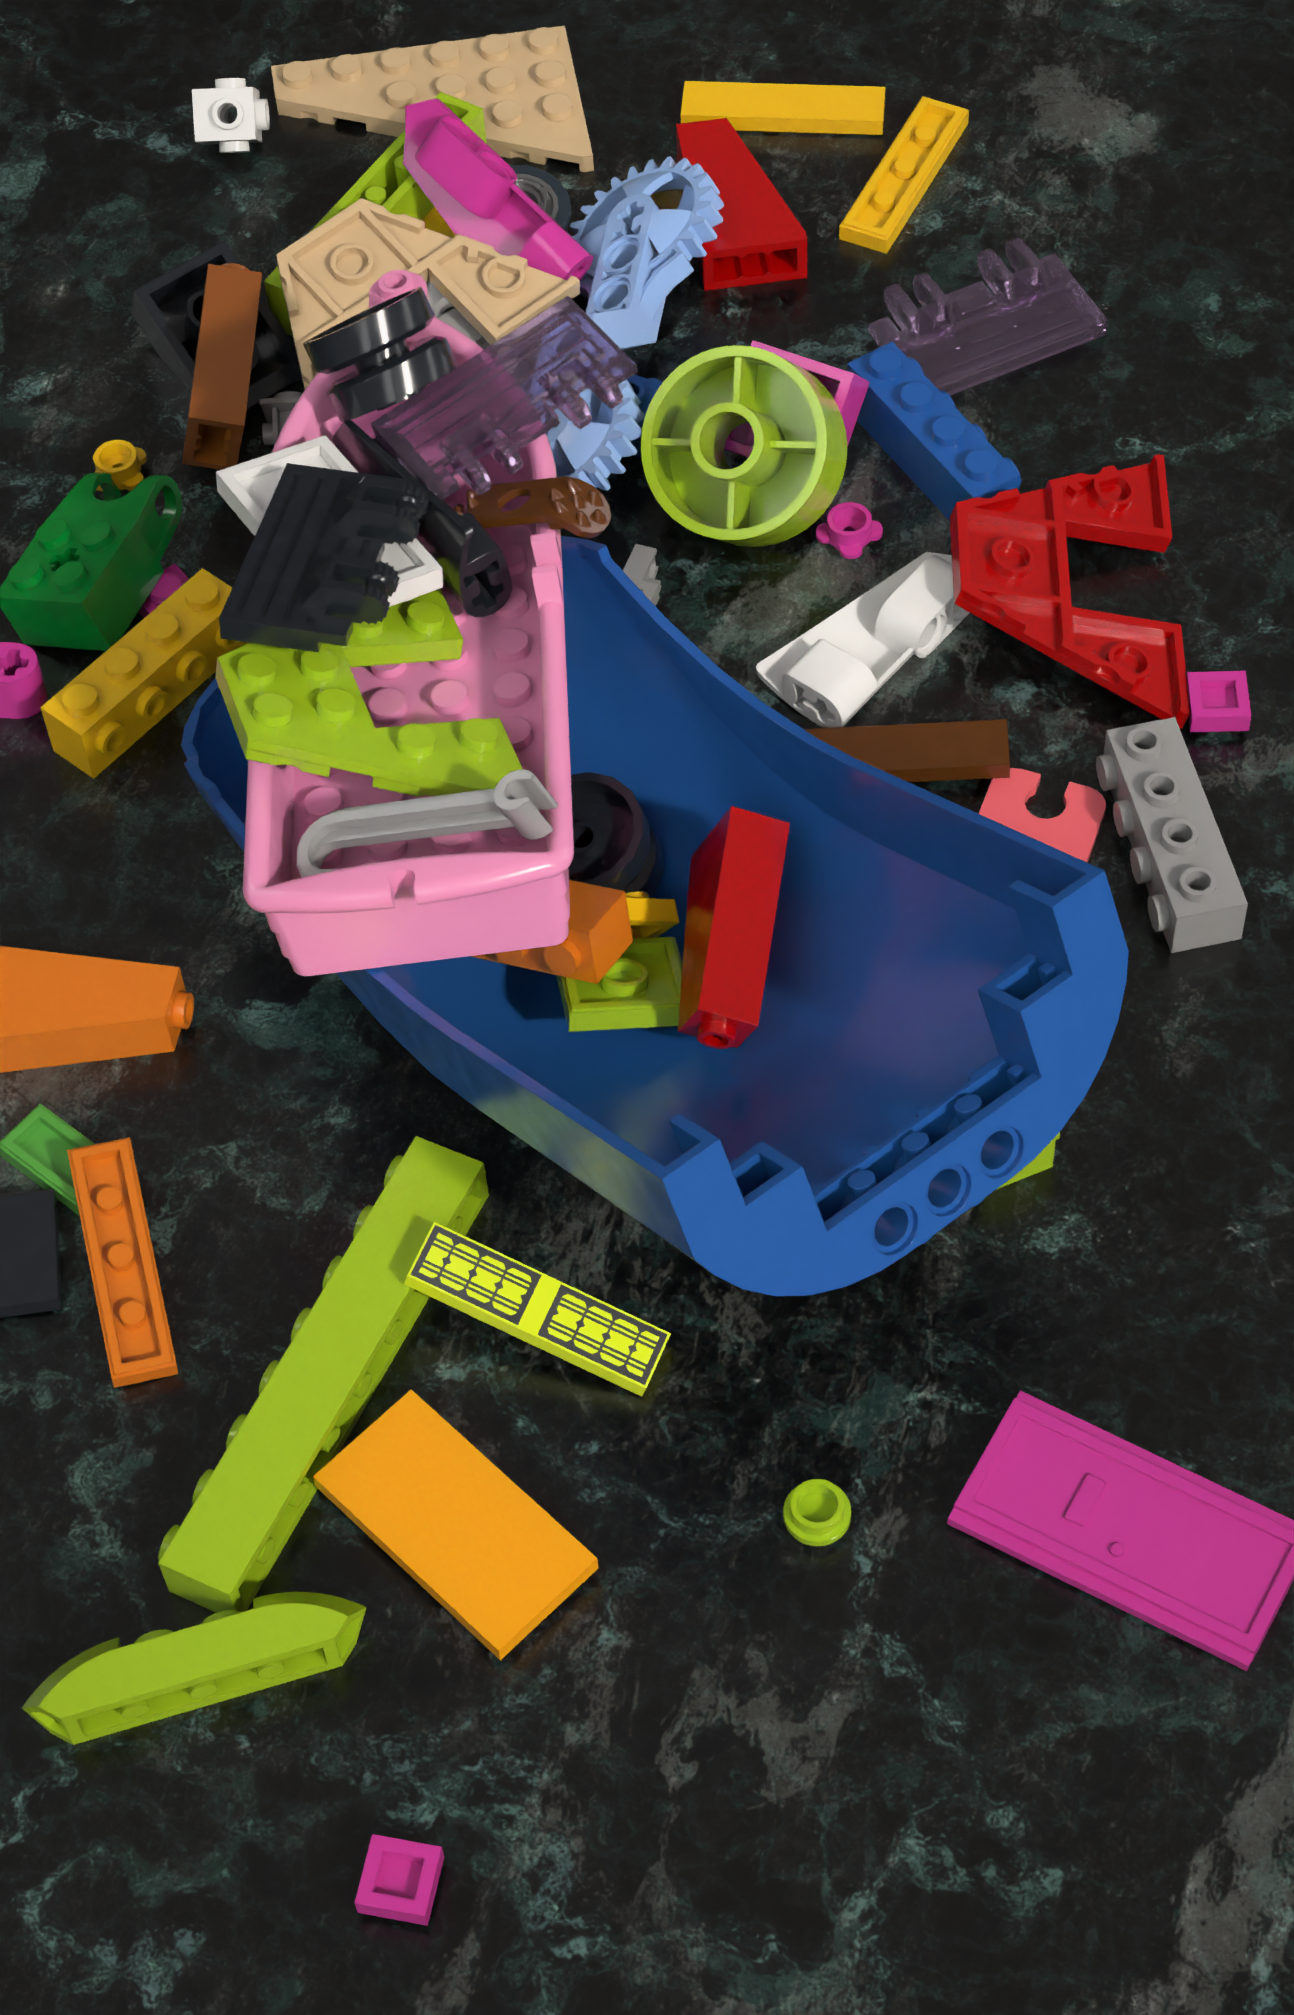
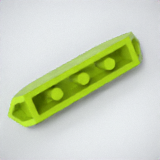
M275 1593L253 1598L254 1609L244 1612L237 1610L220 1611L208 1616L202 1624L175 1632L171 1630L151 1631L140 1636L134 1644L121 1647L118 1637L80 1653L59 1667L33 1692L22 1709L51 1734L72 1745H76L338 1668L344 1665L357 1643L367 1607L341 1597L322 1593Z

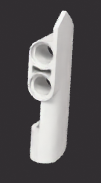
M925 552L812 629L757 663V676L781 699L822 728L843 727L913 654L919 658L929 655L970 613L954 604L952 555Z

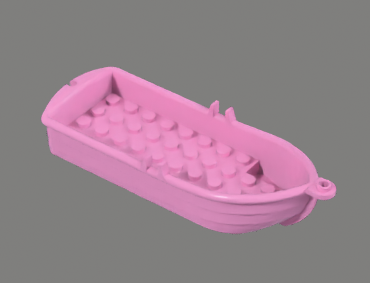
M405 270L389 271L382 275L370 288L369 308L417 287L423 288L429 301L426 281L423 277ZM436 317L433 318L429 326L405 339L407 345L432 335L446 337L459 366L438 380L426 385L427 388L400 403L352 419L372 439L381 435L393 434L401 436L408 441L436 476L444 502L453 510L457 504L466 505V492L468 489H472L475 492L476 489L490 484L557 477L550 442L542 423L529 399L515 380L476 342ZM354 364L330 374L317 373L290 412L271 453L324 435L333 443L334 434L343 422L339 420L327 392L333 383L356 370ZM520 496L512 499L503 506L501 511L514 510L525 504L531 496ZM547 523L484 528L503 551L512 579L513 590L505 605L494 614L486 617H473L464 610L443 583V588L440 589L463 637L461 659L350 667L375 728L403 726L410 723L429 724L465 721L471 718H500L523 770H529L534 773L558 803L556 809L539 810L553 828L551 833L543 838L531 840L521 836L515 827L340 848L333 850L321 865V869L336 870L301 877L296 866L297 848L302 835L320 817L348 807L433 796L424 795L416 797L372 787L371 776L330 767L329 777L303 772L291 765H271L248 760L243 895L247 904L253 910L265 913L269 927L276 935L283 956L288 958L296 974L300 976H314L549 947L562 943L568 937V920L570 918L568 867L574 856L561 529H550Z

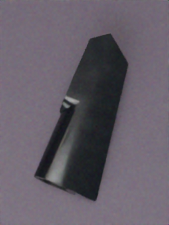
M352 420L343 422L335 432L332 441L358 473L408 479V484L410 482L413 485L418 484V487L424 488V492L428 493L427 498L430 499L426 514H423L422 518L418 520L421 524L416 538L442 567L443 583L464 610L473 617H486L502 608L512 593V579L503 551L472 513L459 515L444 502L436 476L404 438L390 434L372 439Z

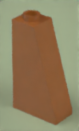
M226 263L221 266L208 264L182 464L219 470L238 464L245 426L262 272L250 271L240 264Z

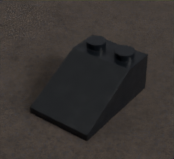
M225 240L134 290L132 316L160 358L190 392L193 382L208 264L219 266L226 263L240 264ZM261 294L259 297L246 412L260 405V399L272 398L277 393L283 392L302 381L295 345Z

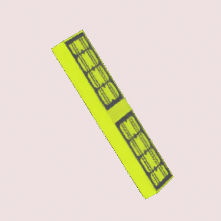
M436 1222L433 1223L404 1283L408 1287L641 1397L649 1384L671 1333Z

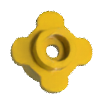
M111 440L103 443L96 449L93 455L96 467L95 472L112 475L113 481L120 490H133L139 482L144 480L141 473V465L147 461V457L143 449L134 447L130 442L124 440ZM100 485L96 489L98 491H103Z

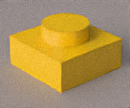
M640 891L625 893L633 938L658 937L679 923L675 899L649 898L648 893Z

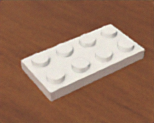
M326 435L216 471L217 492L254 536L287 463L357 472ZM414 538L412 543L408 542L407 545L404 543L399 545L397 542H393V544L384 543L385 550L381 561L384 563L388 562V565L394 566V570L398 571L397 576L400 577L396 592H393L392 597L388 596L389 607L443 588L442 567L417 538Z

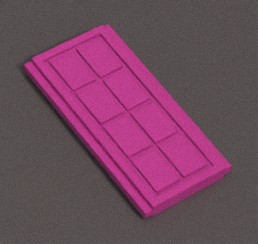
M1020 1391L1012 1401L957 1498L947 1520L948 1525L1245 1671L1248 1670L1294 1580V1520L1023 1391Z

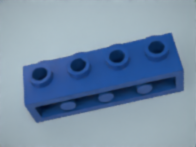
M893 341L847 363L848 372L854 373L870 382L857 422L949 521L956 502L976 497L992 498L998 492L1018 488L1019 491L1021 477L1014 462L1007 457L1003 458L987 441L983 430L977 424H971L955 407L950 395L944 390L939 391L924 375L919 363L914 358H908Z

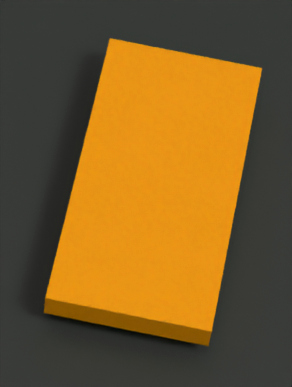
M413 1390L408 1391L313 1475L315 1486L499 1660H502L599 1568L596 1556Z

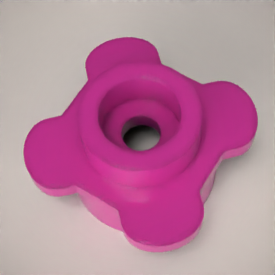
M845 502L834 506L828 513L827 523H822L816 528L817 540L823 544H831L846 559L860 557L862 549L870 541L879 540L883 534L881 523L872 520L871 513L865 506L854 502Z

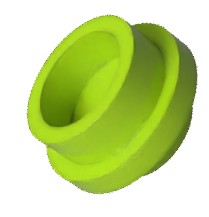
M823 1479L807 1480L795 1487L787 1496L783 1509L784 1523L789 1533L799 1542L810 1546H826L839 1540L848 1530L851 1522V1505L846 1494L835 1484Z

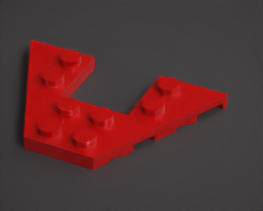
M1154 455L1150 463L1117 470L1114 465L1103 467L1097 474L1077 473L1048 481L1045 488L1020 494L1018 488L998 492L992 498L976 497L956 502L950 515L955 605L1160 719L1175 717L1179 728H1183L1190 716L1181 624L1072 607L1066 537L1165 553L1172 540L1164 455Z

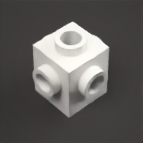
M245 78L215 79V88L192 89L195 142L202 145L219 144V153L250 152L249 143L262 142V130H269L270 127L267 99H260L259 90L256 88L246 87ZM236 108L237 118L233 123L229 124L227 120L228 113Z

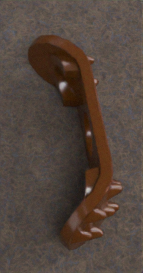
M573 477L490 484L476 489L475 492L472 489H468L466 492V505L457 504L454 507V510L459 515L472 513L483 528L547 523L550 529H566L576 536L585 538L599 536L609 525L611 519L610 506L604 495L591 484ZM520 496H531L522 506L510 511H501L503 506L512 499Z

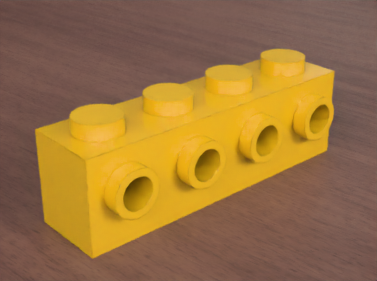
M202 568L40 707L53 751L94 779L214 674L217 667V657L248 644V642L221 639L219 617L232 587Z

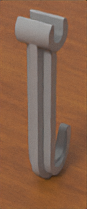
M519 769L504 776L494 789L348 807L324 815L308 827L302 835L297 848L296 866L301 877L336 870L321 869V865L333 850L340 848L515 827L519 834L526 839L536 840L545 837L553 831V828L539 810L556 809L558 803L534 773L529 770Z

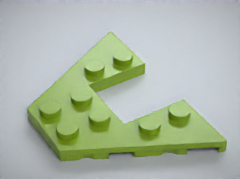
M441 589L390 606L386 618H383L382 622L378 621L376 624L370 623L369 625L367 622H362V624L353 622V631L347 646L322 643L319 652L248 643L217 657L216 680L243 753L248 760L271 765H291L303 772L329 777L330 767L371 776L372 787L416 797L494 789L504 776L512 771L523 769L500 718H471L465 721L429 724L410 723L403 726L375 728L350 667L461 659L463 637Z

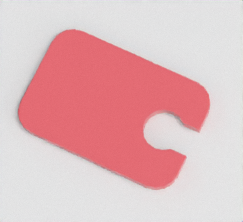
M1010 768V778L992 779L979 811L980 815L1088 863L1105 817L1106 802L1101 793L1091 787L1069 782L1064 794V805L1066 808L1057 817L1045 819L1032 815L1025 805L1027 800L1036 794L1041 774L1024 769Z

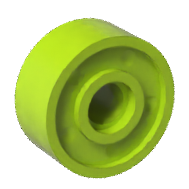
M742 345L723 346L691 357L679 365L662 382L653 396L644 418L641 434V458L646 480L656 500L683 527L702 536L739 546H767L797 536L815 523L827 510L837 494L844 476L847 461V436L842 415L832 395L807 370L764 349ZM749 422L754 433L753 450L743 464L730 469L724 454L726 440L733 429Z

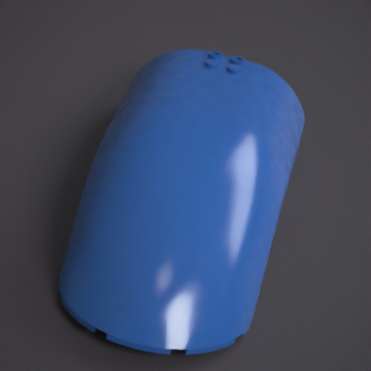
M561 536L571 775L593 772L611 776L633 792L663 849L664 873L652 898L675 899L679 923L658 937H675L682 964L692 854L731 806L790 823L758 1027L738 1048L730 1047L726 1049L707 1047L698 1042L697 1037L678 1032V1026L569 1032L556 975L470 956L338 972L336 974L377 1021L432 1075L481 1112L713 1275L743 1290L772 1296H808L847 1287L882 1271L916 1247L926 1243L934 1234L970 1208L981 1203L986 1196L1014 1177L1032 1162L1055 1138L1086 1096L1106 1057L1116 1029L1127 981L1129 950L1105 870L862 762L816 738L763 703L720 669L645 596L612 560L606 545L582 538ZM215 677L197 700L185 724L181 747L187 758V762L184 765L193 783L244 853L248 759L245 758Z

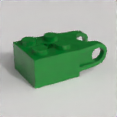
M89 473L78 481L52 514L38 528L35 537L18 562L11 568L7 578L0 587V608L24 644L107 651L121 639L164 573L160 560L182 515V499L177 483L167 475H153L139 482L131 492L121 497V490L116 486L112 475L108 473ZM99 485L104 493V501L95 498V491ZM162 489L165 497V507L162 515L159 517L155 508V500Z

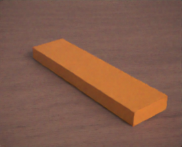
M130 1137L69 1149L67 1153L113 1387L116 1388L177 1375V1364Z

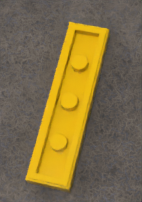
M685 81L680 115L681 123L727 118L735 131L883 135L885 87Z
M922 96L839 226V239L887 254L967 127L969 110Z

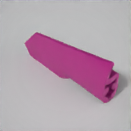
M438 98L405 106L403 165L455 235L460 234L493 246L494 250L501 255H517L528 259V266L565 280H568L570 276H574L581 281L592 265L593 256L515 184L517 175L508 163ZM554 312L543 318L541 322L545 319H549Z

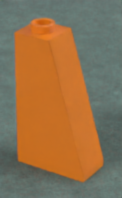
M0 946V1073L174 1052L181 1029H188L191 1024L194 1012V997L192 993L186 992L180 967Z

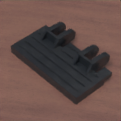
M287 463L219 617L221 639L319 652L322 643L347 646L353 631V622L361 624L362 622H367L368 625L370 623L376 624L378 621L382 622L389 610L390 602H388V596L392 597L393 592H396L400 579L397 576L398 571L394 570V566L388 565V562L384 563L381 561L385 550L384 543L393 544V542H397L399 545L401 543L407 545L408 542L412 543L414 538L416 539L421 524L418 520L422 518L423 514H426L430 499L427 498L428 493L424 492V488L418 487V484L413 485L411 482L408 484V479Z

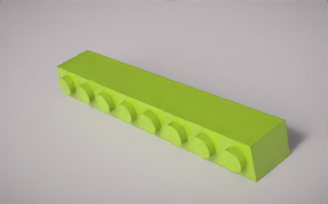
M418 1136L414 1138L404 1156L397 1155L393 1159L385 1175L384 1190L374 1206L367 1205L360 1213L354 1228V1239L344 1256H336L331 1261L323 1279V1291L312 1309L306 1307L297 1317L291 1333V1344L280 1361H272L265 1370L259 1385V1397L248 1415L241 1414L233 1423L226 1441L227 1450L215 1470L208 1469L199 1479L193 1494V1506L181 1526L174 1525L164 1537L159 1550L158 1564L169 1592L216 1613L225 1610H237L240 1612L248 1610L253 1598H255L318 1490L315 1486L313 1475L340 1452L430 1297L404 1285L433 1223L436 1222L466 1236L487 1200L489 1193L483 1162Z

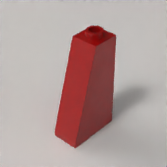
M721 118L676 124L677 162L687 158L692 166L696 163L700 164L719 189V197L724 203V207L718 210L723 217V222L712 227L718 237L716 240L704 242L702 247L707 252V255L705 257H697L704 291L807 278L806 231L729 120Z
M734 806L728 809L691 857L678 1032L695 1036L701 1044L716 1049L738 1048L758 1027L790 827L789 822Z

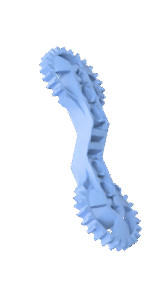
M669 156L660 167L651 159L646 164L644 171L638 173L634 166L630 167L626 180L621 182L618 178L613 177L611 179L612 189L607 193L597 190L594 194L598 202L594 206H582L580 209L585 215V219L573 222L570 225L576 234L572 237L593 256L591 267L580 281V292L588 300L584 317L547 325L536 373L521 387V390L537 413L550 442L557 477L577 478L591 484L595 488L598 487L608 491L611 486L606 478L611 473L623 474L626 469L620 463V460L623 457H630L637 453L636 448L630 441L641 437L642 429L637 423L643 420L645 415L638 407L641 401L634 393V389L622 373L616 369L620 351L656 343L666 296L676 285L694 271L689 261L693 257H705L707 255L702 244L717 239L718 236L712 227L723 222V217L718 212V210L724 207V203L719 197V189L700 164L696 163L692 166L687 158H683L676 164L672 157ZM684 190L677 209L659 210L650 197L652 194L660 191Z

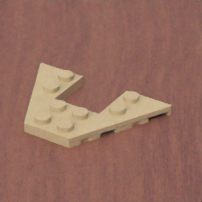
M362 198L276 254L304 389L317 375V372L303 343L330 327L369 309L370 288L382 275L389 271L405 270L420 275L426 282L430 281L496 351L580 294V280L577 277L570 276L568 280L551 275L528 266V259L517 255H501L494 250L493 246L457 234L454 238L425 228V222L406 214H392L384 206Z

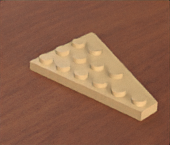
M565 26L541 27L529 31L490 34L485 37L440 41L434 44L390 48L383 51L354 55L344 54L332 58L294 61L288 64L271 66L278 115L300 119L313 118L318 122L334 125L336 120L340 118L366 123V130L368 132L399 137L405 130V106L434 99L440 92L483 108L487 145L499 156L506 158L520 157L529 162L543 165L546 164L548 158L578 163L580 172L594 171L593 153Z

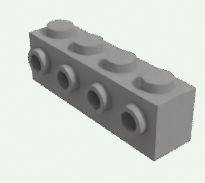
M1172 717L1106 730L1104 755L1097 756L1096 758L1097 776L1102 790H1111L1115 800L1113 816L1119 836H1128L1131 843L1130 862L1134 878L1138 884L1145 883L1150 895L1148 897V912L1153 929L1156 932L1163 931L1171 953L1242 939L1248 903L1176 718Z

